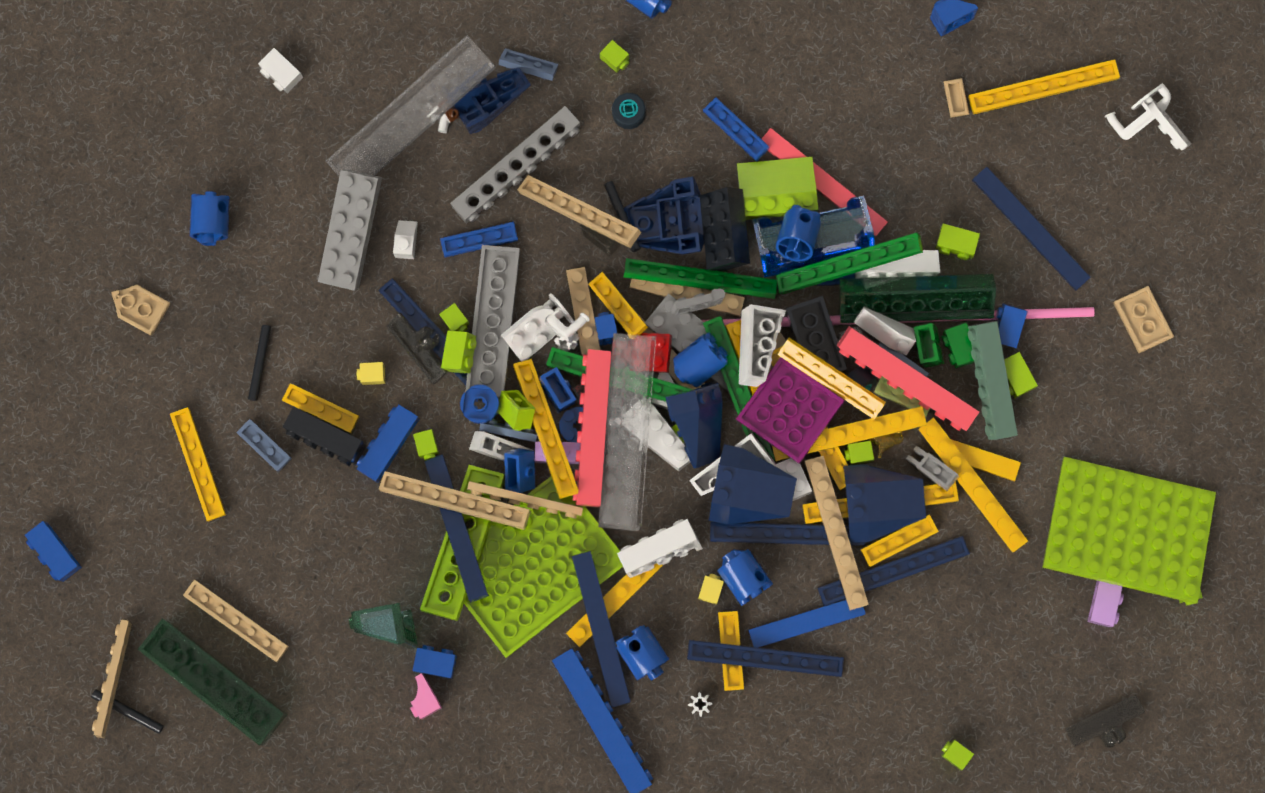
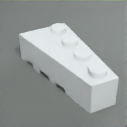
M923 250V253L856 272L855 282L904 279L932 280L940 273L938 250Z
M750 304L741 311L740 385L757 387L766 381L772 361V353L777 344L776 339L781 330V322L786 310Z
M647 397L616 420L617 424L654 451L677 471H680L690 463L684 449L685 445Z
M753 433L735 445L736 447L748 450L772 465L776 464ZM720 458L689 480L701 496L714 491Z
M681 519L668 529L662 528L651 537L641 538L633 546L627 545L623 547L617 554L629 578L652 570L654 564L664 565L669 563L674 556H680L681 558L688 555L687 552L695 548L696 551H699L703 548L688 519Z

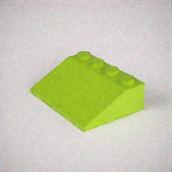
M812 157L737 163L739 189H743L746 220L781 217L793 205H799L810 211L818 212Z

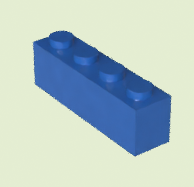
M398 405L397 408H392L388 415L390 417L386 424L383 423L380 426L378 437L376 440L372 439L367 447V454L365 456L362 455L356 464L358 465L357 470L377 483H379L384 472L388 469L420 420L418 416L401 405Z

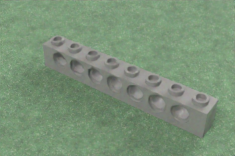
M564 106L450 203L452 208L466 224L469 221L471 223L480 216L479 213L482 210L491 208L496 198H502L508 193L509 187L518 185L523 180L522 176L526 173H532L537 168L536 165L541 160L543 162L546 161L555 148L557 150L566 143L565 140L568 137L577 135L581 127L580 122ZM563 127L565 131L559 134L555 132V129ZM549 139L551 142L549 145L544 146L541 144V141ZM529 151L536 152V156L533 158L527 157L526 154ZM515 163L522 164V167L519 170H514L512 168L513 164ZM501 175L508 177L505 182L498 181V177ZM487 187L493 188V192L491 194H485L483 193L484 189ZM473 199L479 201V204L475 207L469 205V202Z

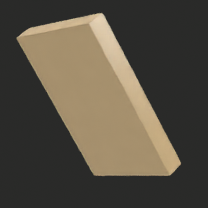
M1149 286L1113 302L1138 353L1144 352L1174 337Z

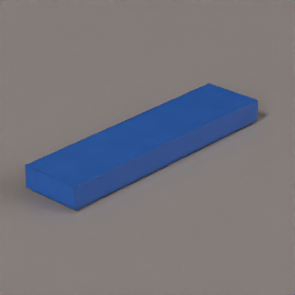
M717 97L703 109V112L756 162L770 149L757 134Z
M514 222L440 238L444 257H450L480 250L482 245L497 246L518 241Z

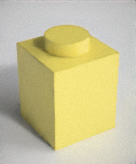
M360 363V369H357V380H360L362 385L386 384L384 363Z
M714 574L705 576L698 599L717 605L724 581L720 580L721 577Z

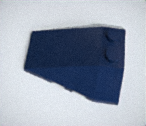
M519 67L498 73L497 78L490 80L483 78L480 79L481 83L475 85L467 83L447 93L455 109L459 111V117L469 134L477 133L482 128L488 126L531 86Z
M693 176L676 179L662 189L655 190L651 195L624 207L631 225L638 228L641 232L637 238L640 247L683 255L702 251L704 236L700 206L701 194Z
M711 381L702 384L700 388L665 397L670 419L676 422L679 429L677 434L683 438L686 444L684 449L693 468H699L720 458L723 401L719 383Z
M724 444L716 476L709 521L736 524L790 517L797 478L744 448Z
M864 464L843 466L850 543L870 542L926 518L923 479Z

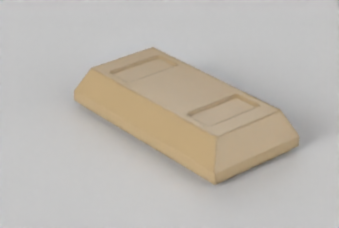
M962 78L944 81L950 118L969 115Z

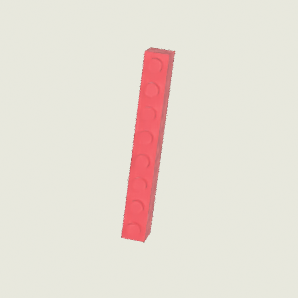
M850 326L836 345L840 348L839 353L847 358L851 355L856 359L855 363L862 368L868 366L872 369L871 373L879 379L883 376L888 380V385L894 389L900 387L904 390L902 394L911 400L914 397L920 400L918 403L926 410L932 408L936 411L934 415L943 421L945 418L952 421L950 425L959 431L961 428L967 431L979 414L978 410Z
M588 349L587 354H583L582 366H586L585 373L581 375V385H584V393H580V404H583V410L579 412L578 423L582 424L581 431L577 432V443H580V450H576L575 462H579L578 470L575 469L574 479L577 481L578 494L573 495V501H576V506L600 507L611 351Z

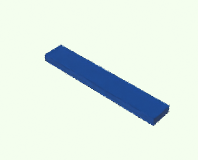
M844 600L748 631L753 647L759 648L863 616L866 613L864 607L849 611L847 601Z

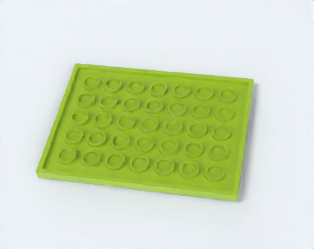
M1064 457L1042 568L1196 604L1199 599L1216 492Z
M552 476L527 494L576 506V501H573V495L559 499ZM520 502V505L514 504V506L531 511L525 530L491 522L478 559L489 596L470 603L466 595L464 604L505 658H508L583 599L572 560L573 555L591 551L599 585L623 568L617 554L620 550L585 506H577L583 508L582 515H577L575 519L566 517L565 512L558 511V514L546 512L547 508L539 506V510L528 508L527 503ZM454 557L453 565H457L456 558ZM450 574L446 581L453 583L456 580V575Z

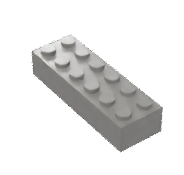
M348 169L340 171L318 282L354 291L359 289L382 177Z

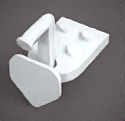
M1163 83L1131 107L1132 110H1135L1142 105L1146 112L1126 128L1118 121L1115 112L1105 115V118L1107 117L1114 130L1124 140L1133 137L1156 118L1160 123L1158 125L1159 129L1164 134H1169L1172 138L1170 142L1176 149L1184 150L1191 145L1190 141L1165 112L1170 103L1171 94ZM1157 92L1163 97L1159 102L1153 101L1151 98Z
M550 293L549 300L543 306L531 309L501 334V337L522 362L530 358L556 334L561 339L569 338L586 322L590 321V318L586 314L580 313V317L574 321L558 299ZM563 316L571 323L569 327L560 322Z

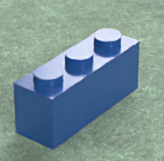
M42 521L25 534V537L28 539L26 541L27 545L32 550L38 552L39 556L37 557L44 566L47 564L50 568L49 574L54 580L64 582L82 568L48 522Z

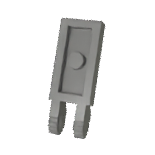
M720 288L713 289L710 294L706 295L700 293L689 299L685 297L679 298L674 302L671 310L673 315L676 316L721 304L726 294Z
M916 446L914 448L915 453L923 459L918 462L914 457L908 455L907 461L944 490L948 491L959 478V475L929 452L926 453Z

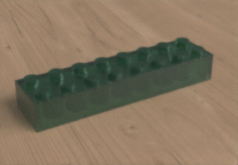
M993 274L839 279L838 309L840 323H854L863 307L898 322L994 318L996 284Z
M162 618L138 648L141 653L259 746H263L288 715L167 619Z

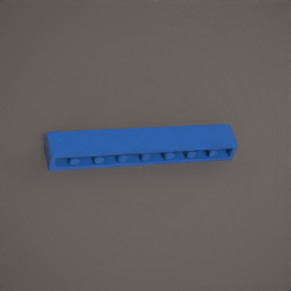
M570 649L553 659L552 662L629 793H639L652 785L650 781L653 780V777L648 769L644 771L640 765L643 763V760L639 753L636 752L634 754L630 748L633 746V743L628 735L623 736L621 732L623 726L619 719H613L611 715L613 709L609 702H603L601 698L603 692L598 684L594 686L591 678H593V675L589 668L584 669L582 666L583 658L579 651L574 652L573 649Z

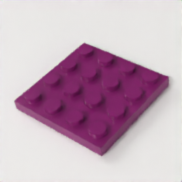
M780 357L767 375L766 381L759 386L736 420L800 464L840 409L844 400Z

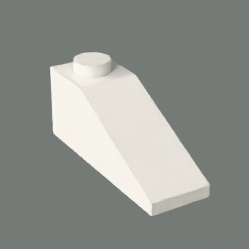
M863 307L854 321L856 325L887 347L904 355L908 354L916 342L914 328L866 307Z
M475 431L469 450L504 461V453L518 448L532 449L482 431Z

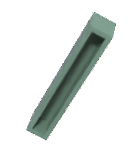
M998 322L968 326V338L972 345L971 356L975 362V377L978 379V394L982 401L983 407L981 411L985 418V433L988 436V440L1017 436Z

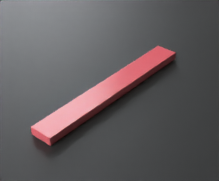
M772 128L762 137V140L770 147L768 152L778 160L806 157ZM813 162L816 190L874 237H877L888 221Z

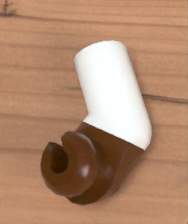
M451 108L441 114L438 132L447 133L448 125L459 116L457 109Z

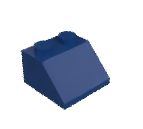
M939 0L934 4L930 19L942 37L973 20L978 7L975 4L960 0Z

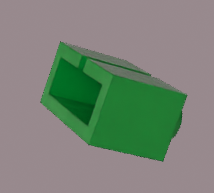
M933 323L915 326L914 332L920 364L925 368L944 364L942 350L938 345L940 344L937 326Z
M967 323L946 329L943 332L944 336H941L944 347H948L950 350V354H948L950 364L955 365L956 369L975 363L971 356L972 345L968 338L969 329Z

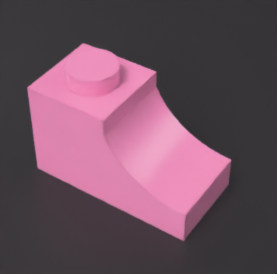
M421 673L415 677L418 691L416 698L411 701L413 706L410 709L415 718L419 716L420 719H424L440 710L442 706L425 675Z

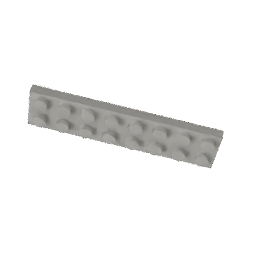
M482 245L472 334L477 336V345L474 349L470 374L467 373L465 392L474 385H486L500 398L501 391H505L510 347L501 337V334L512 326L520 248Z

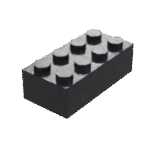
M725 187L700 195L707 270L726 271L750 264L743 189Z
M823 296L784 308L795 342L837 370L843 371L847 369L843 355L839 353L840 348L836 346L838 340Z
M292 407L283 425L289 437L297 441L301 438L305 445L315 450L319 447L323 454L331 458L335 455L339 462L349 467L351 464L356 466L367 446L362 440L295 407Z

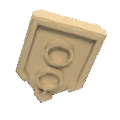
M139 285L111 292L118 318L151 336L170 306V302Z

